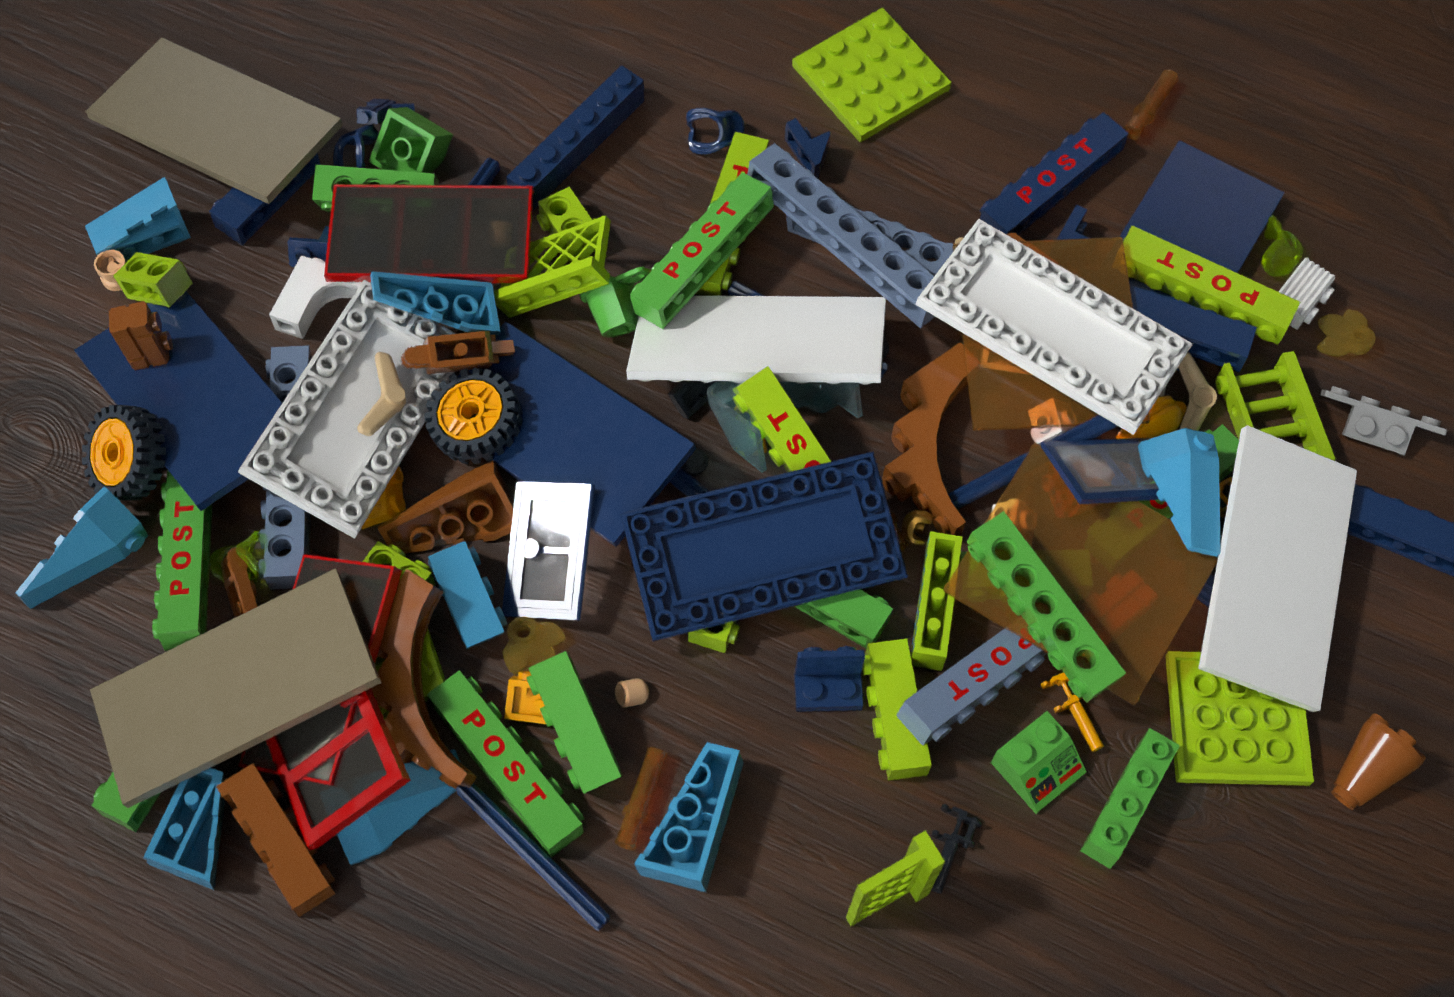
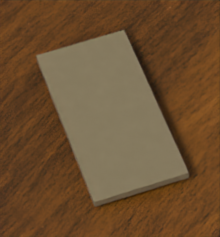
M162 37L86 110L89 119L267 204H270L343 126L340 117Z
M335 568L90 689L122 804L130 808L380 684L381 680L342 577Z

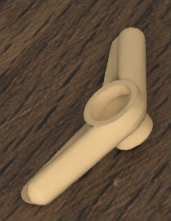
M377 352L375 355L381 396L357 426L358 432L365 436H372L396 413L400 412L406 404L405 390L400 382L393 359L390 354L385 352Z
M1187 353L1178 366L1190 396L1180 429L1188 428L1199 431L1208 412L1215 404L1217 395L1215 390L1208 384L1192 355Z

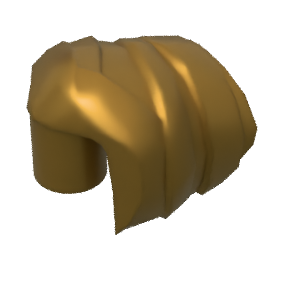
M922 510L909 512L904 517L902 523L903 538L912 544L924 545L926 540L917 537L914 531L922 534L925 524H932L933 515Z

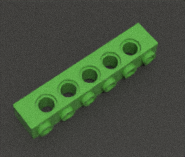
M1004 511L971 533L967 540L971 556L977 562L981 561L989 571L987 574L991 583L997 589L1001 588L1008 597L1007 602L1011 610L1016 615H1021L1029 625L1027 628L1032 638L1044 645L1049 652L1048 658L1056 669H1062L1069 679V687L1077 697H1082L1088 703L1117 683L1126 674ZM1001 549L1006 551L1010 559H999L995 554V550ZM1015 576L1025 577L1029 581L1030 586L1022 587L1018 585L1015 581ZM1041 602L1046 604L1050 613L1042 614L1038 612L1035 603ZM1055 630H1065L1070 637V641H1061L1056 636ZM1076 657H1085L1090 663V669L1081 668L1076 662Z

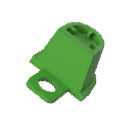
M638 267L616 277L610 276L609 284L579 294L581 301L588 304L603 337H617L636 330L639 315L634 313L630 294L635 287L634 283L644 280L651 272V269Z

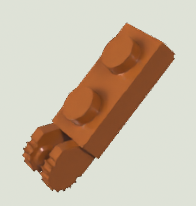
M239 547L231 549L220 564L223 569L224 584L234 618L257 607L255 600L256 587L254 582L249 580L246 570L250 564L249 558L246 557V551Z

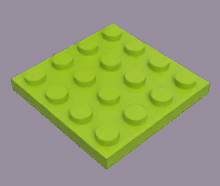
M883 8L798 55L792 61L794 69L860 143L950 90L952 83Z
M1167 652L1165 658L1172 741L1180 745L1174 756L1176 783L1310 786L1314 782L1306 709L1198 669L1201 652Z

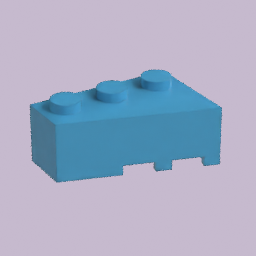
M165 177L85 225L96 255L106 250H116L123 254L126 262L136 252L149 254L191 238Z
M463 541L428 556V565L436 577L439 589L444 592L442 596L446 600L466 649H470L504 633L502 626L507 625L500 606L493 607L489 596L494 595V591L487 576L481 578L476 566L480 565L481 561L474 546L468 548L466 542Z
M210 767L179 783L145 852L144 858L150 866L210 889H215L225 799L221 796L216 786L226 780L223 772Z

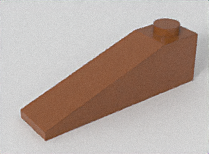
M492 460L463 474L378 526V530L387 546L389 544L395 545L404 553L432 550L433 547L450 544L454 546L463 541H494L511 533L514 501L506 482Z

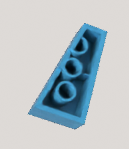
M708 742L705 744L686 776L683 787L678 795L674 796L668 806V812L659 827L657 826L652 833L649 844L634 863L641 876L706 892L743 767L740 750Z

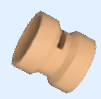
M116 250L103 251L94 260L95 270L100 276L103 285L111 291L122 290L113 275L126 263L123 254Z

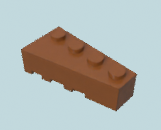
M252 763L216 786L221 796L233 809L232 813L237 822L241 825L247 836L249 835L251 838L252 846L264 864L268 866L270 875L298 917L335 894L330 886L335 881L334 877L325 863L318 866L312 856L317 853V850H309L304 837L301 838L295 829L298 826V822L291 808L288 807L283 810L278 800L283 795L273 779L266 782Z

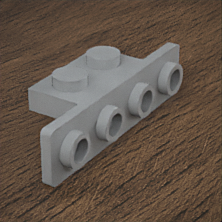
M1332 386L1330 391H1321L1320 396L1352 406L1342 435L1402 455L1406 453L1415 427L1445 436L1448 431L1440 427L1441 421L1427 416H1422L1421 421L1409 417L1411 411L1392 406L1391 411L1379 407L1380 401L1362 396L1361 400L1358 401L1349 398L1350 391Z

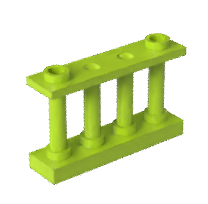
M1294 351L1282 353L1274 369L1235 376L1230 363L1223 365L1215 380L1216 389L1223 396L1238 439L1243 427L1247 425L1253 427L1250 414L1286 408L1290 410L1294 423L1258 430L1277 438L1296 435L1300 437L1304 449L1333 461L1336 460ZM1276 381L1280 384L1284 396L1245 403L1239 388Z

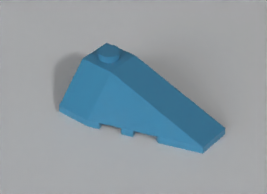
M374 271L370 274L373 300L468 333L489 331L490 335H499L501 332L493 286L490 282Z
M1183 428L1141 441L1138 445L1142 469L1147 478H1153L1159 490L1156 494L1161 502L1166 501L1173 513L1171 521L1187 550L1217 557L1220 554L1219 456L1214 436L1205 432Z
M105 486L74 516L73 519L77 521V524L67 536L60 534L54 542L57 546L50 559L41 560L17 590L16 594L30 609L125 559L131 552L140 549L145 539L149 536L140 521Z
M450 750L452 754L456 757V759L460 762L456 750ZM414 762L404 764L411 781L337 834L350 865L357 864L387 850L393 845L392 842L407 829L413 828L421 817L433 807H438L456 789L439 779L441 772L433 767L428 771ZM386 770L351 780L339 785V788L334 787L322 792L321 794L329 816L387 774Z

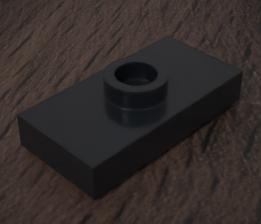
M683 380L667 395L681 416L689 419L729 381L705 383L702 381Z

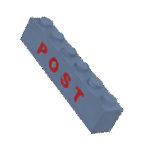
M1039 603L1035 606L1037 611L1042 614L1050 613L1048 606L1044 603ZM1022 616L904 701L896 716L922 746L932 739L936 742L943 739L951 731L952 728L950 726L958 721L962 724L975 713L976 710L974 708L980 703L984 707L987 706L999 695L998 690L1003 686L1007 689L1011 688L1022 678L1021 673L1028 669L1032 672L1044 662V656L1049 652L1041 642L1038 643L1032 638L1027 628L1029 625ZM1056 629V636L1061 641L1067 642L1065 637L1068 633L1065 630Z

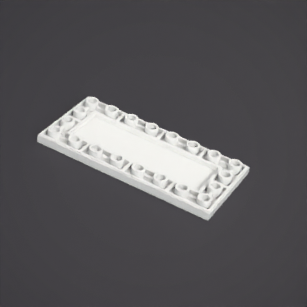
M980 219L976 221L930 281L915 304L1132 435L1135 434L1193 344Z
M363 280L241 465L238 473L355 539L425 423V412H429L426 408L427 401H434L431 393L434 389L440 392L441 389L438 384L443 380L448 384L450 381L449 376L455 373L427 374L426 368H412L410 370V368L407 369L401 365L400 357L408 347L423 345L429 336L456 333L433 320L373 300L371 283ZM377 352H385L390 354L393 359L400 382L405 390L406 404L400 412L396 413L372 436H365L358 432L357 426L381 396L375 355Z
M693 296L664 329L640 316L638 317L626 370L627 380H639L642 382L651 380L681 382L687 380L705 383L732 381L743 383L769 366L778 382H796L798 384L808 382L838 384L846 382L863 385L881 383L886 299L884 297Z
M1248 425L1241 429L1198 669L1312 712L1321 709L1357 470Z

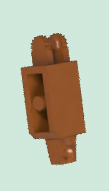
M489 331L429 336L423 345L411 346L407 350L405 349L400 357V362H402L401 365L407 369L410 368V370L412 368H426L427 374H437L465 369L473 370V368H489L492 364L499 363V357L513 355L515 350L513 340L496 341V336L490 335Z

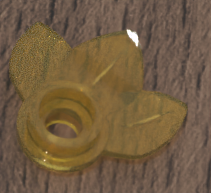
M1348 309L1343 317L1338 314H1328L1318 319L1319 327L1327 335L1317 346V350L1321 353L1338 357L1344 356L1349 352L1362 355L1367 353L1375 344L1374 332L1367 327V319L1358 311Z
M526 616L514 619L508 626L507 636L509 642L503 650L506 667L513 675H516L527 665L531 667L555 656L553 646L565 640L564 633L552 622L537 623L533 618ZM521 630H528L530 632L525 638L518 636Z

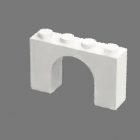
M301 255L269 314L275 330L303 339L320 308L335 299L352 298L362 282H326L324 277L325 261Z

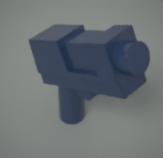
M374 98L367 102V106L357 108V123L379 124L384 121L388 109L408 107L415 111L414 103L396 104V101L390 99Z

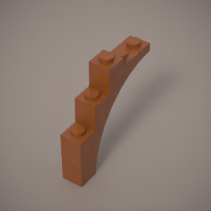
M961 342L903 381L900 396L903 404L913 411L894 423L891 436L892 442L903 454L885 466L882 477L883 485L892 496L896 495L901 502L912 496L913 502L919 510L927 511L933 515V525L939 533L955 536L962 535L966 521L951 502L941 479L937 462V432L947 408L956 396L976 379L980 363Z
M406 569L399 580L378 651V656L385 659L378 670L381 683L372 687L371 690L376 696L377 704L390 712L385 722L404 763H409L412 759L414 763L428 771L431 767L441 772L439 779L454 789L458 785L470 788L477 776L459 762L441 740L429 716L423 694L421 661L424 638L431 616L444 592Z

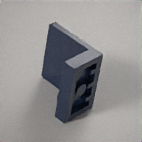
M852 646L840 647L837 651H823L819 647H809L797 652L794 671L796 712L862 710L861 672L865 661V650H857Z

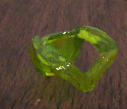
M1271 215L1268 218V225L1264 236L1268 240H1276L1265 251L1261 265L1268 275L1280 277L1289 274L1295 268L1303 254V247L1292 233L1282 230L1280 221L1274 215ZM1287 239L1292 241L1294 247L1288 243Z
M254 531L249 538L238 545L224 546L215 550L210 557V570L214 577L225 582L222 574L223 569L220 564L223 558L228 555L227 553L236 547V554L248 565L246 570L249 580H252L255 584L259 578V565L252 552L254 546L260 542V531Z

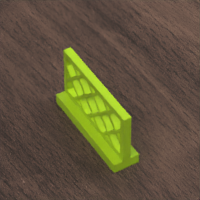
M605 215L530 242L529 266L534 261L537 263L529 271L528 279L517 283H501V288L493 291L496 306L510 318L609 284L610 273L604 268L611 220ZM599 230L591 241L587 240L594 231ZM574 239L565 250L562 249L569 240ZM582 244H586L583 250L576 257H574V253L582 246ZM517 248L507 251L504 270H516ZM549 248L548 251L539 259L538 256L543 252V250ZM595 250V258L593 256L589 257ZM560 252L561 255L549 266L550 261ZM569 259L572 261L570 264L565 265ZM544 268L547 269L545 273L540 274Z
M926 831L913 837L908 851L902 860L857 886L846 916L851 926L909 892L916 902L928 896L945 864V860Z

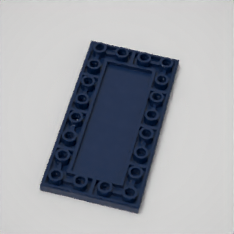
M1179 140L1097 273L1114 280L1125 281L1129 285L1144 290L1155 291L1159 295L1176 300L1173 296L1160 290L1151 289L1146 284L1131 277H1125L1111 268L1116 254L1131 226H1135L1238 273L1285 192Z
M185 291L171 307L147 303L151 312H158L162 323V331H168L172 339L173 349L169 350V361L167 364L154 367L150 365L149 368L135 371L114 340L109 328L74 351L116 405L142 407L149 410V414L155 415L157 418L155 422L160 423L162 427L158 434H164L165 442L161 443V447H166V455H161V460L165 461L164 466L201 512L248 480L247 477L241 475L238 471L282 405V402L194 299Z
M505 321L500 327V334L495 335L496 341L513 340L515 353L510 356L499 357L498 364H492L489 368L481 370L483 373L485 369L491 370L495 375L496 373L508 382L520 402L523 413L520 415L523 420L522 426H518L520 430L518 437H511L514 443L510 448L503 445L504 453L500 456L496 452L492 453L493 461L520 482L594 484L590 530L617 547L626 536L620 513L650 506L697 448L693 442ZM478 413L472 415L470 419L474 418ZM550 501L571 517L574 516L575 502Z
M874 452L620 513L652 642L908 577Z

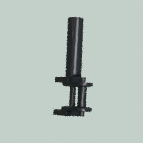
M942 804L941 810L956 817L957 823L954 832L951 835L947 833L940 835L939 831L933 830L931 834L933 838L945 842L941 853L945 864L931 891L942 894L958 849L957 843L962 844L966 849L968 847H975L976 843L972 841L976 828L982 827V823L978 821L977 817L970 818L967 816V811L957 807L950 809L947 804ZM962 823L969 825L965 837L958 835Z

